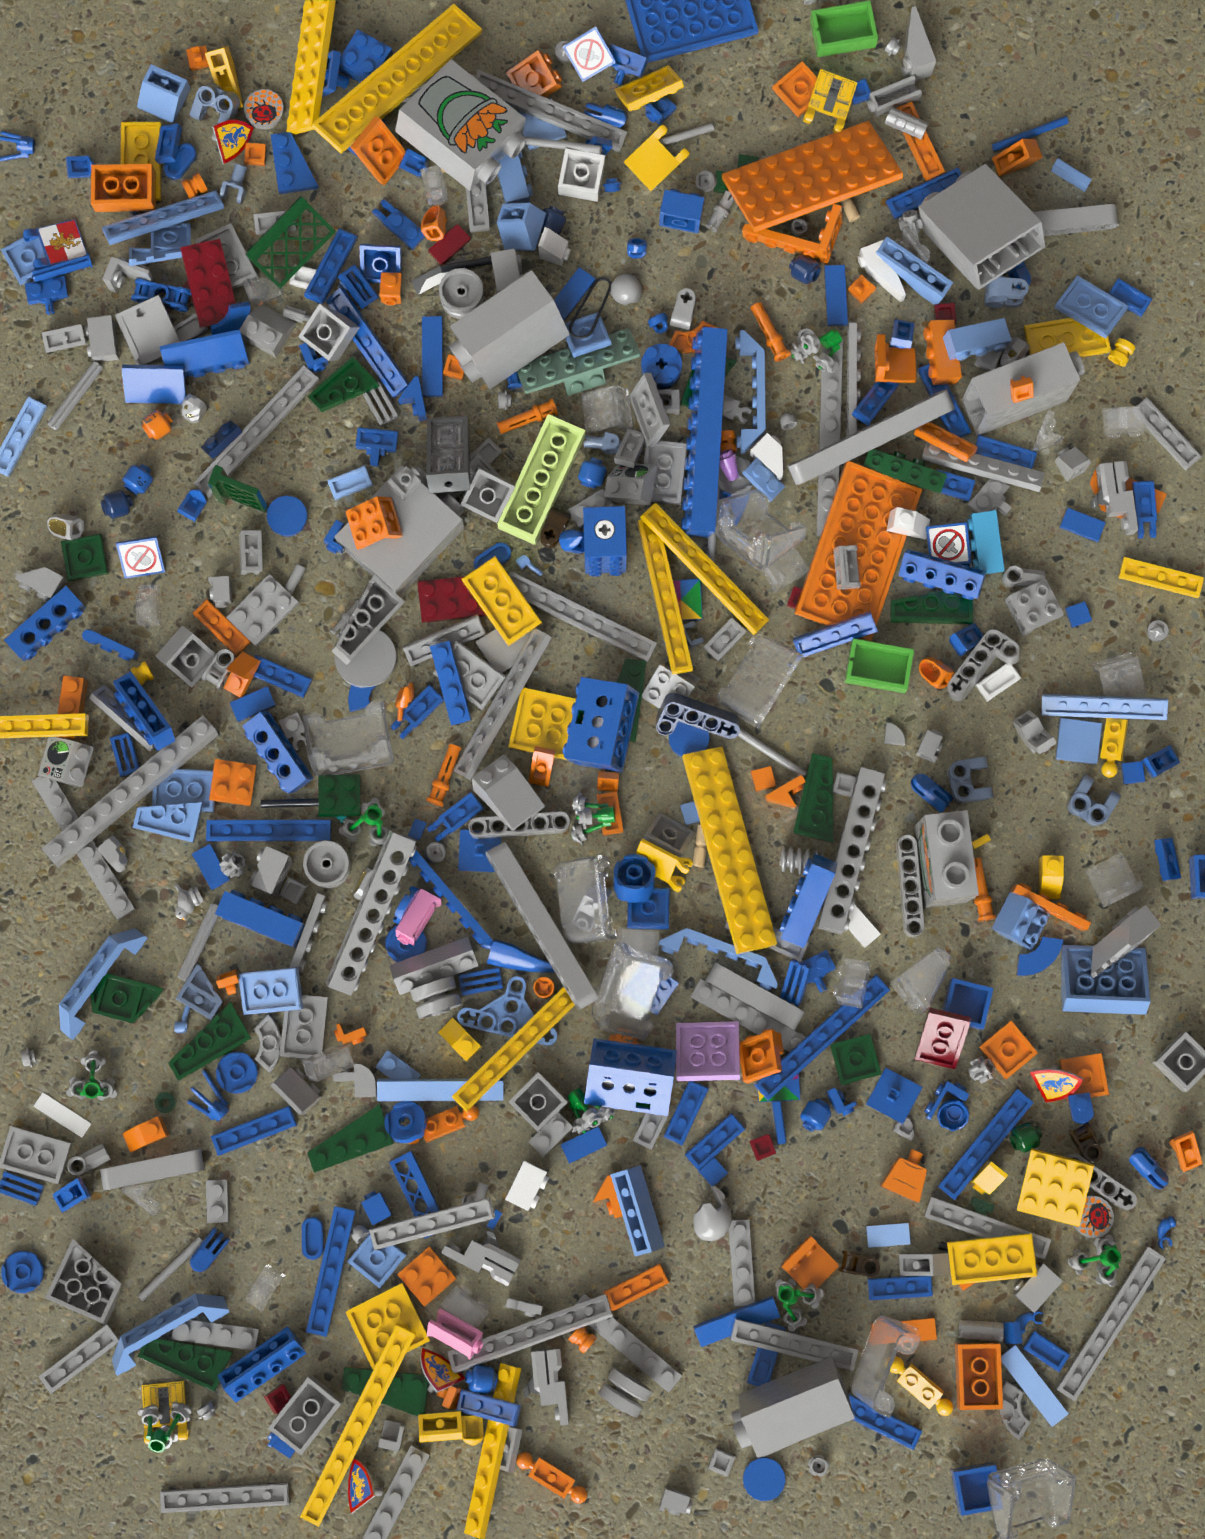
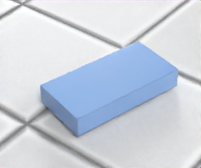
M365 466L327 480L335 500L373 486Z
M909 1223L866 1226L868 1248L911 1244Z

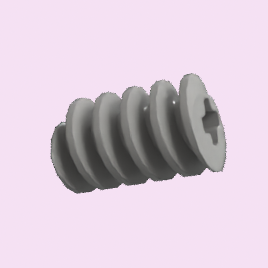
M782 845L779 864L782 872H785L787 867H789L790 873H793L795 868H798V873L802 874L808 858L813 859L814 854H818V851L814 850L813 854L810 855L809 849H806L804 854H802L801 848H798L794 853L793 847H789L786 852L785 847Z

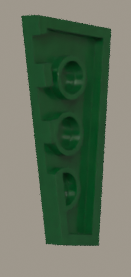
M934 591L926 595H915L891 600L890 623L971 625L973 623V600L963 598L962 594L956 592L948 594L943 591Z
M626 659L616 683L627 684L640 693L629 741L635 743L646 661Z
M812 753L793 834L833 843L832 758Z
M230 1002L220 1014L168 1062L178 1081L252 1039L233 1004Z
M155 1339L142 1346L137 1357L215 1392L220 1382L217 1375L226 1369L233 1352Z
M344 1367L342 1389L361 1396L373 1370ZM396 1372L381 1403L415 1416L425 1414L428 1380L424 1374Z

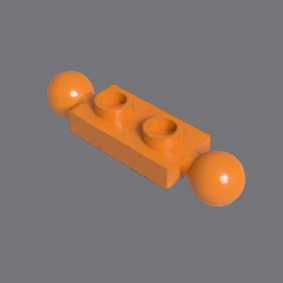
M473 1105L467 1112L464 1109L460 1112L456 1106L427 1118L424 1134L426 1143L464 1128L463 1120L465 1119L468 1121L476 1120L479 1116L478 1107ZM416 1139L415 1141L410 1142L408 1144L415 1145L420 1141V1139Z
M521 1452L518 1454L516 1459L518 1467L521 1469H531L528 1476L564 1499L569 1493L575 1503L580 1504L587 1499L586 1489L582 1486H572L576 1479L541 1457L534 1462L530 1453Z

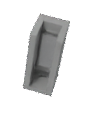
M913 75L869 93L867 105L870 112H874L876 118H878V116L890 112L891 107L897 108L911 101H920L922 92L916 89L915 76Z

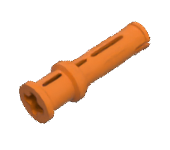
M762 302L752 305L750 309L767 339V347H770L775 356L774 361L779 362L789 357L791 352L782 341L783 336L775 330Z
M550 398L546 403L533 405L531 410L496 423L502 435L536 420L537 422H542L548 414L555 416L559 414L553 398Z
M449 744L437 780L432 781L433 788L430 796L426 798V802L439 807L444 806L443 800L446 791L450 789L448 783L461 751L459 746ZM450 757H452L448 770L445 773Z
M974 858L979 893L974 901L979 914L977 919L978 922L996 919V915L993 914L991 902L993 900L991 896H988L982 858Z

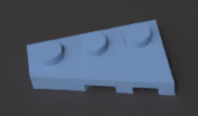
M203 802L138 807L133 828L194 842Z

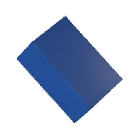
M415 818L408 836L420 841L427 823Z
M497 1209L494 1212L496 1218L490 1219L487 1225L492 1230H494L502 1215V1212Z

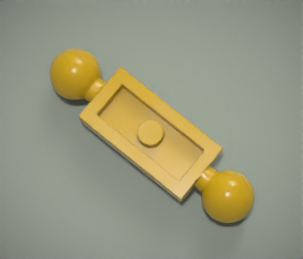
M1106 718L1100 758L1107 760L1101 768L1102 774L1107 778H1112L1117 774L1118 767L1115 761H1122L1128 720L1122 718Z
M894 1356L888 1360L887 1367L889 1371L900 1374L897 1382L930 1409L935 1404L938 1413L942 1416H948L952 1413V1402L949 1399L940 1398L944 1391L912 1363L905 1368L904 1361L900 1357Z

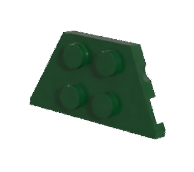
M106 973L95 987V990L90 994L92 1012L135 1024L163 993L164 988Z

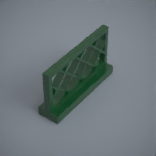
M300 196L244 255L281 289L336 231ZM306 209L313 214V223H301V214ZM299 217V223H293ZM290 225H299V237H287V228ZM301 225H313V237H302ZM316 225H324L330 232L325 237H316ZM276 240H285V252H273V243ZM287 240H299V252H288ZM302 240H313V249L310 252H302ZM269 247L271 248V252H265ZM262 254H271V266H262L257 259ZM273 254H285V266H273ZM288 254H299V264L297 266H288ZM273 269H285V278L280 283L274 278Z
M214 466L207 484L219 503L227 505L230 499L267 513L268 506L259 489L229 478L223 467Z

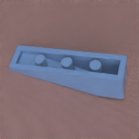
M889 237L885 238L876 251V254L919 295L933 305L939 304L953 284L951 280Z

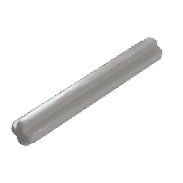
M95 361L91 363L48 421L49 427L58 430L103 369L99 363Z
M210 904L177 977L183 981H187L218 918L215 915L218 905Z

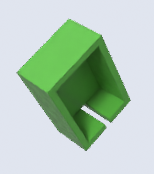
M871 1L811 11L810 25L817 58L876 47L878 36Z
M853 639L850 645L849 662L844 683L905 694L908 689L914 649Z

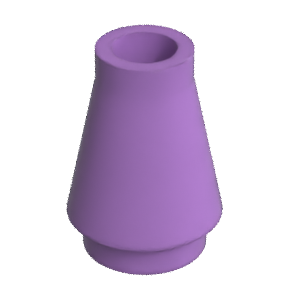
M732 449L720 452L719 466L728 481L739 478L735 453L732 452Z

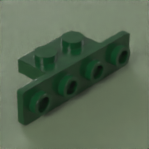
M876 449L868 452L864 467L936 493H941L947 474L928 468V466L924 465L925 461L914 458L913 461L906 459V454L894 451V454H887Z

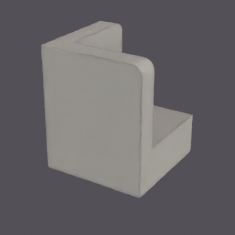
M385 1420L378 1447L399 1452L406 1424Z

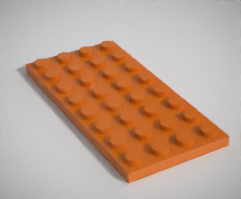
M869 120L846 128L841 132L827 135L722 174V180L754 233L903 178L902 170Z
M851 461L845 462L794 614L829 626L871 611L877 626L907 535L887 531L890 511L896 507L915 511L922 489ZM857 545L858 575L861 586L856 589L837 590L833 549L838 546ZM874 633L859 639L871 642Z

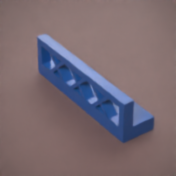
M412 1151L389 1162L415 1217L419 1216V1214H428V1211L432 1213L440 1210ZM406 1160L409 1166L407 1175L400 1173L395 1164ZM401 1176L406 1177L405 1182H403ZM408 1179L416 1181L418 1185L416 1194L407 1190L406 1184ZM410 1195L415 1196L414 1201H412ZM417 1198L425 1200L427 1204L425 1213L417 1211L415 1207Z

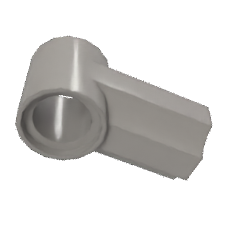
M1016 565L1009 567L1002 575L1003 584L1010 588L1015 586L1028 587L1045 579V571L1024 569ZM1009 572L1016 574L1017 581L1009 578Z
M102 1143L79 1156L71 1158L67 1165L68 1171L73 1175L82 1176L88 1171L110 1161L111 1158L105 1145ZM78 1160L82 1161L84 1165L80 1172H76L73 1168L74 1163Z

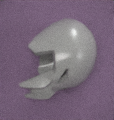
M711 1186V1189L719 1207L715 1210L711 1203L701 1204L693 1218L696 1235L705 1241H716L722 1238L728 1232L732 1221V1213L725 1202V1195L715 1186Z

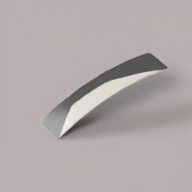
M462 257L449 263L466 261V258ZM437 267L412 280L411 283L419 295L440 284L441 279L448 272L441 273L440 267Z

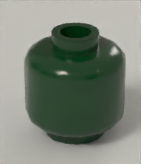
M1026 1122L1014 1127L1009 1139L1016 1151L1019 1150L1022 1153H1026L1040 1146L1042 1132L1038 1126Z

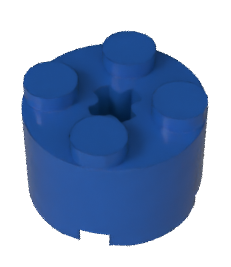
M656 344L646 349L641 361L642 376L644 373H651L658 390L668 389L679 380L682 370V359L675 347L667 344ZM663 364L664 369H660L659 365Z
M630 854L624 856V859L615 864L613 887L619 900L632 903L646 902L652 895L655 888V867L645 856Z

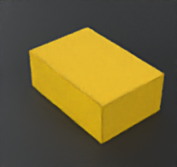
M986 834L973 841V850L991 841L989 835Z

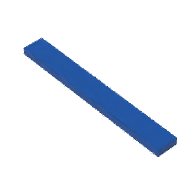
M876 974L781 1060L782 1071L759 1079L754 1086L768 1101L888 993L890 989Z

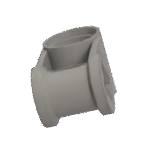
M685 288L678 293L670 326L690 330L695 307V293L691 289ZM685 297H689L687 303H684L683 299H685Z
M220 650L203 673L202 680L211 682L216 685L218 690H221L231 673L226 669L236 659V656L230 650ZM230 655L231 661L228 664H222L223 656Z

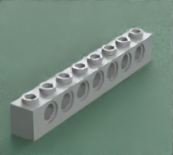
M863 767L859 769L835 862L838 863L836 873L824 900L817 926L818 929L840 935L844 930H848L850 919L847 918L849 910L853 911L856 900L852 898L854 890L858 891L861 879L858 878L859 870L863 871L866 859L863 858L864 851H869L871 839H868L869 832L874 831L877 820L873 819L875 811L879 812L882 802L878 798L880 791L884 792L887 780L884 779L885 773ZM864 788H872L874 796L867 797L863 792ZM860 807L867 808L869 815L862 817L858 813V809ZM861 827L864 831L863 836L858 837L854 835L853 828ZM851 846L858 849V855L855 857L850 856L848 853V848ZM843 867H851L853 875L845 876L842 872ZM839 886L846 887L848 895L840 896L837 893V888ZM832 907H841L843 914L841 916L833 915Z
M389 830L325 982L329 988L350 996L353 991L358 989L360 984L358 978L361 972L366 970L368 960L366 959L369 952L372 953L375 949L376 941L374 940L377 933L380 934L383 930L384 922L382 921L385 914L388 915L391 911V900L393 895L396 896L399 892L401 876H405L407 873L409 857H413L417 846L415 845L416 841L412 838ZM395 851H401L400 859L392 860V854ZM388 870H393L392 878L385 880L384 873ZM380 889H384L385 896L381 899H377L376 892ZM377 909V915L373 918H368L369 910ZM363 928H369V934L366 937H360L359 935ZM355 947L361 948V953L358 956L351 955ZM346 967H353V972L350 975H343Z

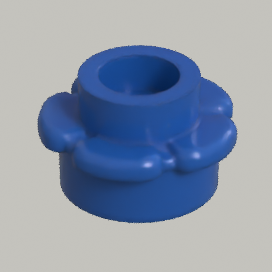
M618 178L606 179V184H602V186L605 188V192L621 191L620 185L622 183L618 182Z

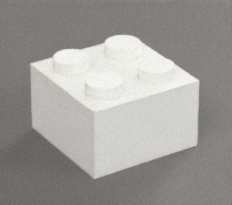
M565 148L558 184V195L598 202L605 167V155Z
M524 1161L505 1200L529 1211L530 1207L535 1208L540 1198L537 1193L540 1188H545L549 1177L546 1176L547 1171Z

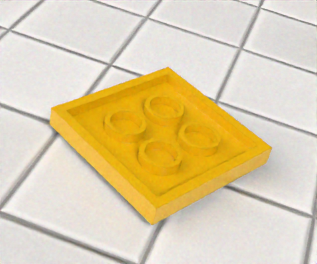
M523 688L519 696L508 748L533 753L535 746L555 750L554 758L567 760L564 758L563 747L568 740L567 728L572 721V705L576 702V699Z
M1031 1149L1017 1211L1079 1227L1094 1164Z
M403 1283L345 1312L372 1369L375 1368L396 1324L416 1333L407 1352L430 1341Z

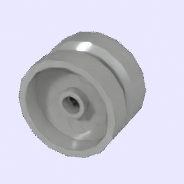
M465 268L454 269L446 273L439 285L440 301L445 312L451 317L461 319L484 303L483 284L477 274Z
M321 841L308 849L304 856L303 867L310 881L321 888L331 889L339 887L347 880L351 872V861L342 846L332 841ZM326 861L331 863L328 868H324Z
M453 976L427 983L410 991L413 1001L421 1002L427 1000V1002L416 1008L419 1019L438 1016L463 1005L459 994L446 995V993L453 991L457 987Z
M613 1367L608 1375V1379L617 1387L603 1383L598 1394L615 1408L637 1418L643 1408L633 1398L648 1401L653 1391L635 1378Z

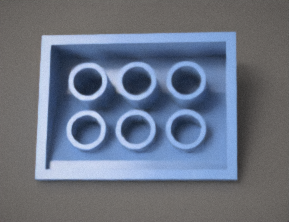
M1062 945V1011L1146 1015L1150 1004V991L1145 948L1133 949L1093 978L1091 976L1094 946Z

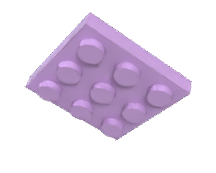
M739 1021L676 1023L677 1081L740 1079Z

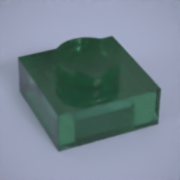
M972 1197L969 1204L974 1206L973 1211L983 1215L986 1214V1211L992 1213L995 1206L976 1197Z

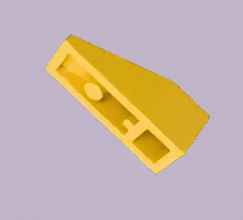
M229 46L208 51L205 55L214 83L227 92L236 93L240 99L239 108H242L243 102ZM225 99V105L230 107L229 101Z

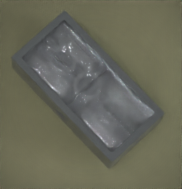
M468 416L427 418L426 476L429 493L470 490V429Z

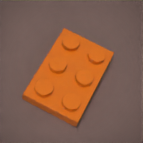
M376 116L351 145V149L376 180L384 186L399 168L398 166L406 152L383 121Z

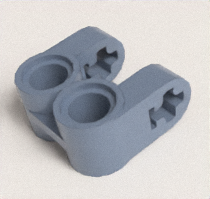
M216 83L206 84L197 91L190 117L201 121L207 112L208 106H211L220 113L218 123L225 120H235L240 106V99L236 93L227 92ZM207 90L211 92L212 99L208 97ZM225 99L229 101L230 107L225 105Z
M1000 276L985 286L984 305L991 308H1017L1022 304L1028 292V283L1024 279ZM1020 285V288L1024 290L1021 291L1020 289L1016 288V286Z
M987 757L956 761L949 767L947 775L950 780L951 795L955 802L964 804L994 798L992 787L974 789L970 777V771L988 768ZM954 768H962L964 771L963 777H957L954 774ZM958 788H965L968 792L967 797L959 796Z
M1085 774L1068 800L1067 808L1071 814L1084 819L1089 825L1099 826L1108 820L1121 795L1111 790L1103 804L1096 803L1086 795L1094 779ZM1076 799L1083 802V809L1075 807L1074 802ZM1093 810H1098L1101 813V820L1093 818Z

